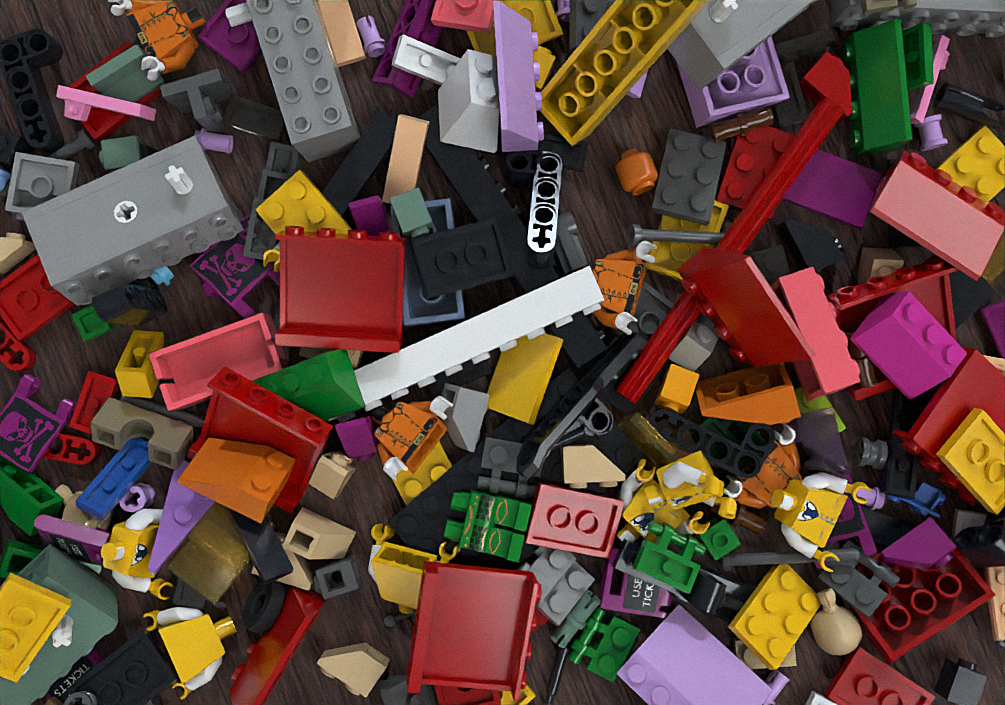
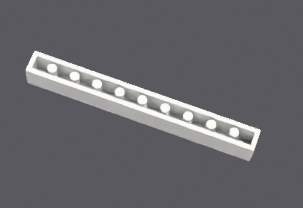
M590 266L401 349L399 353H392L354 370L366 406L364 407L366 412L383 405L381 399L391 395L394 400L408 394L407 388L418 383L419 388L436 382L434 376L445 371L446 376L463 370L462 363L472 360L473 364L490 358L488 352L496 348H500L501 352L509 350L518 345L516 340L527 335L528 339L531 340L545 334L544 327L555 323L556 328L568 324L573 321L571 315L583 311L584 315H588L601 309L599 303L605 300ZM352 411L328 421L338 419L339 423L356 417V415Z

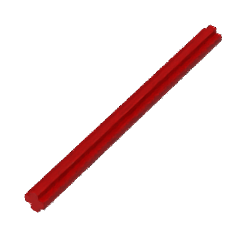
M827 97L819 101L714 249L738 254L744 253L844 113L842 106L835 104L832 99ZM684 290L614 388L616 392L630 402L636 404L701 313L697 306L699 301L694 294L692 295Z

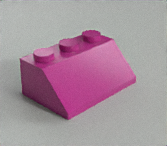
M910 291L893 292L881 296L850 338L908 399L917 397L951 377L967 354Z

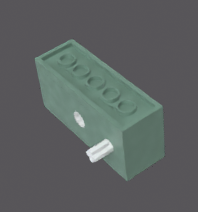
M51 543L17 575L71 599V606L17 683L0 676V705H31L37 698H42L59 677L66 676L73 664L81 656L88 655L94 648L95 643L104 635L110 634L118 623L117 588Z

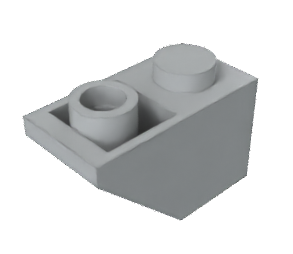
M701 312L669 356V359L680 367L695 372L712 353L719 338L713 329L715 324L711 318L706 317Z
M445 382L442 397L452 403L453 406L448 407L444 411L447 418L445 420L442 419L447 427L454 445L474 452L476 444L480 439V429L488 409L490 394Z

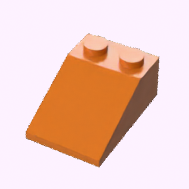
M783 363L748 367L698 381L695 387L702 416L767 425L784 424L801 417L794 388Z
M208 438L178 478L177 483L262 523L287 483L296 459L265 445Z

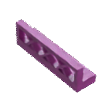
M406 0L373 76V83L379 86L392 87L405 97H414L421 77L394 66L392 67L391 64L399 36L406 35L435 48L443 29L442 26L433 25L431 21L436 0ZM416 13L413 20L409 22L410 17ZM392 67L389 77L386 78L385 75L388 69Z

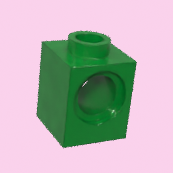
M717 514L702 523L710 522L704 534L694 533L700 543L706 545V552L715 561L741 545L725 519Z

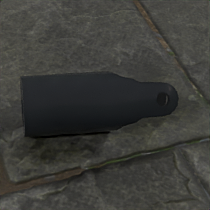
M947 82L937 92L933 107L977 124L985 125L988 128L996 129L1001 126L998 120L988 117L983 108L1000 112L1005 110L1003 103Z

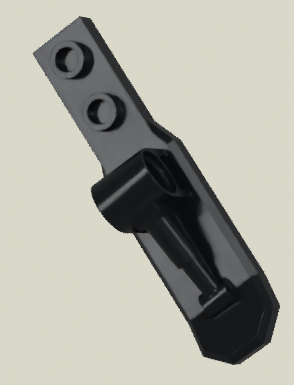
M632 332L630 335L623 333L593 368L574 384L527 436L517 456L516 471L521 476L528 479L532 478L541 469L550 451L560 446H566L586 435H603L611 430L613 415L597 397L608 383L615 381L621 374L620 369L640 353L639 348L646 340L639 332ZM596 413L598 419L597 423L593 426L591 421Z
M623 538L612 563L615 569L667 590L677 601L729 623L732 622L756 589L701 565L690 594L684 593L633 569L632 566L641 545L626 538Z

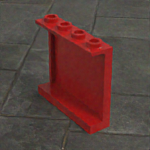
M285 226V230L275 235V240H280V329L275 333V345L399 353L403 337L406 238L398 237L396 232L387 231L379 232V236H368L365 230H348V234H336L334 228H317L316 232H304V227Z
M940 257L928 258L924 263L913 267H901L895 273L883 277H872L865 283L856 286H845L838 289L837 292L827 295V301L831 302L835 308V320L838 328L845 332L849 327L860 326L881 296L893 292L910 291L957 342L949 273L958 271V269ZM872 362L878 381L876 385L869 388H860L856 383L843 390L855 401L897 387Z
M962 347L967 352L966 356L952 376L943 382L909 432L906 433L895 429L893 434L902 441L900 445L905 450L921 458L920 463L924 467L940 474L939 480L942 483L959 491V498L968 504L975 505V503H981L941 461L936 453L973 408L983 409L1005 434V376L977 349Z
M224 366L207 384V387L212 389L213 393L200 437L190 447L187 457L193 459L208 438L269 446L296 459L287 483L274 502V505L292 514L307 492L308 483L321 458L333 425Z
M424 561L406 672L407 693L420 694L421 684L511 691L513 700L518 701L520 689H525L526 686L524 666L525 661H529L531 657L530 632H534L536 629L535 603L540 602L542 586L538 583L534 572Z

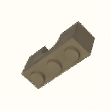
M111 397L107 399L90 422L92 441L121 451L129 440L136 437L149 439V461L174 470L179 468L190 447L193 445V426L188 425L184 421L174 420L162 416L155 411H148L136 407L127 401H119Z

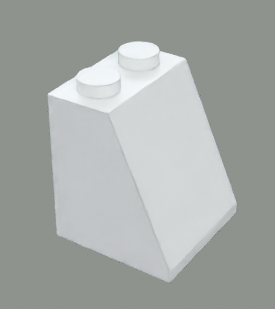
M467 49L438 89L440 142L495 153L497 151L500 112L496 56Z

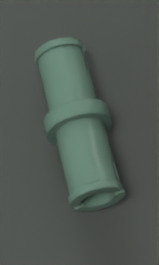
M586 590L556 630L551 633L550 637L555 644L560 639L559 647L565 648L567 646V643L575 633L586 626L587 623L585 621L595 608L600 605L601 601L596 595L593 598L591 597L593 592Z

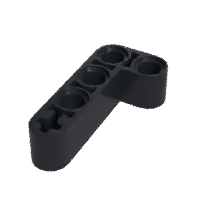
M36 28L0 41V69L27 143L46 154H52L64 146V137L40 68L58 62L62 57L63 48L60 42L47 32ZM47 42L46 47L40 51L41 46ZM19 52L18 57L13 61L15 54ZM29 79L27 86L23 88V83ZM38 106V112L32 116L33 109Z
M512 151L506 157L507 183L514 188L533 190L527 259L533 266L545 267L554 258L562 159L556 153L548 151ZM539 241H545L544 248H538Z
M150 276L144 279H136L130 283H120L92 297V305L96 313L106 323L141 326L168 312L160 290Z
M666 409L655 411L649 420V430L656 438L690 455L701 450L710 465L742 480L753 478L760 472L775 440L772 428L763 423L751 426L745 432L738 445ZM665 417L668 419L667 424L675 429L677 423L682 426L679 428L676 438L673 439L670 437L673 434L672 430L664 428L662 431L657 430L658 424L654 421H661ZM686 430L694 431L698 436L697 444L692 446L686 445L682 441V433ZM758 430L765 434L767 441L764 446H757L752 442L751 434L753 431ZM712 444H721L725 448L726 454L723 459L717 460L710 455L709 449ZM741 457L749 458L752 461L753 470L750 474L742 473L739 470L738 460Z
M1005 506L998 515L988 512L983 526L965 528L954 538L953 543L957 546L956 549L976 567L1005 566Z

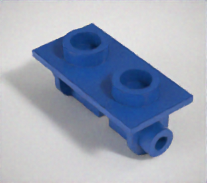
M878 479V484L882 486V481ZM922 480L915 490V499L908 500L885 494L887 498L899 503L903 500L909 503L910 508L921 515L926 516L930 513L938 518L940 514L935 507L937 504L942 505L946 498L941 489Z

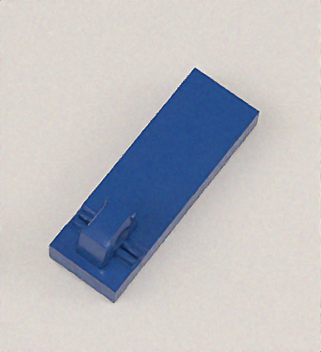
M139 437L129 440L76 499L77 508L104 521L111 510L152 463L148 458V442Z

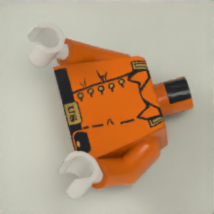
M107 0L108 2L120 4L112 5V14L120 16L124 13L125 9L130 12L126 15L147 54V57L142 60L141 70L151 69L147 75L149 80L154 81L158 79L160 72L166 74L186 67L194 53V49L199 45L192 30L206 23L197 6L182 13L173 0Z
M642 241L637 247L606 255L604 259L596 260L593 275L605 301L599 303L601 309L592 314L604 326L620 329L627 335L632 333L627 328V325L632 321H638L633 316L647 271L645 263L641 261L655 262L656 257L648 255V252L653 248L656 249V245L648 241Z
M438 396L433 401H414L409 404L398 402L391 411L380 406L373 413L372 420L380 425L374 435L380 441L377 450L383 470L394 481L397 480V473L403 469L405 471L409 470L414 474L447 431V427L436 417L439 416L445 420L447 415L444 414V411L448 407L453 406L444 397Z
M786 423L782 424L784 430L781 434L773 430L778 442L774 440V444L760 472L747 480L727 475L726 477L730 480V483L724 488L723 493L732 497L741 505L758 509L768 506L774 509L775 507L771 504L772 494L778 489L785 491L789 481L793 479L803 480L799 473L801 463L794 442L795 431ZM750 460L740 471L750 474L753 470L752 461Z

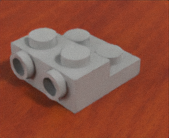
M16 152L5 210L16 214V220L25 222L22 212L76 188L80 164L67 160Z
M539 546L533 551L536 556L529 564L524 562L518 570L534 572L538 583L542 586L541 600L539 603H535V607L555 626H559L595 579L575 561L577 558L570 551Z

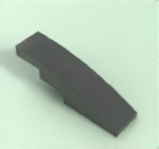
M276 142L270 143L266 170L262 169L257 198L254 197L243 256L263 260L264 253L268 250H273L280 241L275 240L276 234L255 209L298 171L301 154L294 146Z

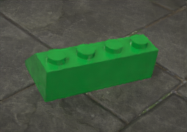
M894 19L854 32L841 47V59L845 62V66L850 73L852 113L847 118L851 119L852 131L849 134V144L854 150V157L889 154L912 140L901 19Z
M347 350L326 352L253 381L324 421L366 407Z

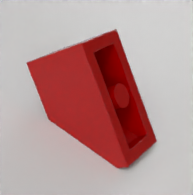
M827 51L795 87L816 105L824 97L832 99L835 104L842 106L844 113L837 121V124H839L852 113L850 73L838 56L831 55Z

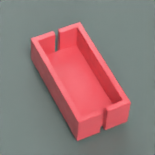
M810 267L778 278L770 287L816 354L811 359L791 361L807 402L861 382L859 366L854 359H851L847 349V337L842 330H839L836 323L835 308L831 302L827 301L824 294L825 285L822 277L816 274L814 267Z
M260 313L149 353L148 355L157 380L174 379L175 382L159 385L168 411L182 410L210 400L213 390L207 387V384L224 366L251 381L289 367L282 346H277L274 343L277 331L271 315Z

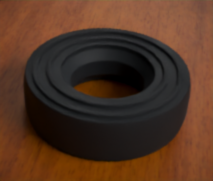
M260 580L254 586L243 609L242 623L246 629L261 634L270 629L282 609L285 598V588L281 582L273 581L264 585L262 580Z

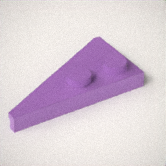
M183 460L179 468L174 470L148 566L149 572L153 575L160 570L216 504V501L177 483L178 478L190 464L186 460Z

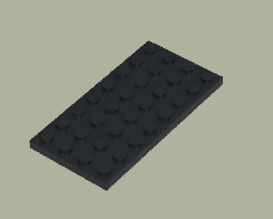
M567 367L548 383L534 425L509 417L486 437L524 443L527 436L574 384L579 381L578 378ZM596 413L591 421L593 426L597 423L598 419ZM614 421L611 430L606 434L586 435L570 443L594 445L624 474L644 458L642 453ZM486 437L476 445L474 452L469 451L441 477L388 521V524L409 548L437 555V561L440 562L439 547L442 543L449 540L446 549L450 554H453L454 547L459 543L444 537L446 522L449 519L463 523L465 516L463 511L450 509L453 492L470 493L471 489L485 493L489 491L488 489L477 488L479 476L491 478L492 469L481 467ZM560 447L550 451L549 456L545 458L540 477L533 476L529 478L527 484L537 486L539 481L569 488V483L564 484L562 481ZM501 471L500 479L517 482L519 474ZM588 482L587 488L573 489L603 494L610 487H599V482ZM498 491V494H496V495H501V496L516 498V497H515V494H510V493H505V492H499V491ZM525 496V498L521 500L530 501V503L532 504L533 497ZM523 542L519 563L469 548H461L460 553L450 559L449 563L515 570L534 554L533 551L539 546Z

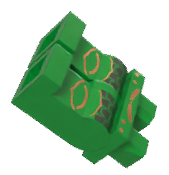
M472 489L470 493L453 492L450 509L463 511L465 516L463 523L447 519L444 537L458 542L461 548H469L474 551L500 556L519 563L525 538L523 531L526 532L532 504L530 501Z

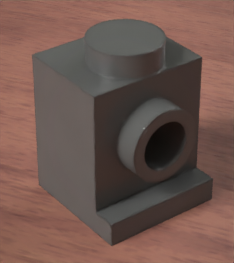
M354 555L320 566L315 571L316 575H314L316 590L318 593L322 592L324 600L359 589L363 583ZM335 571L341 572L343 577L341 581L334 579L333 573Z

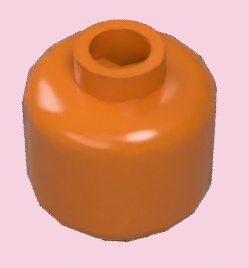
M637 149L628 150L621 155V160L615 166L616 174L624 191L632 192L633 195H640L655 187L654 182L658 178V172L649 153L638 152Z

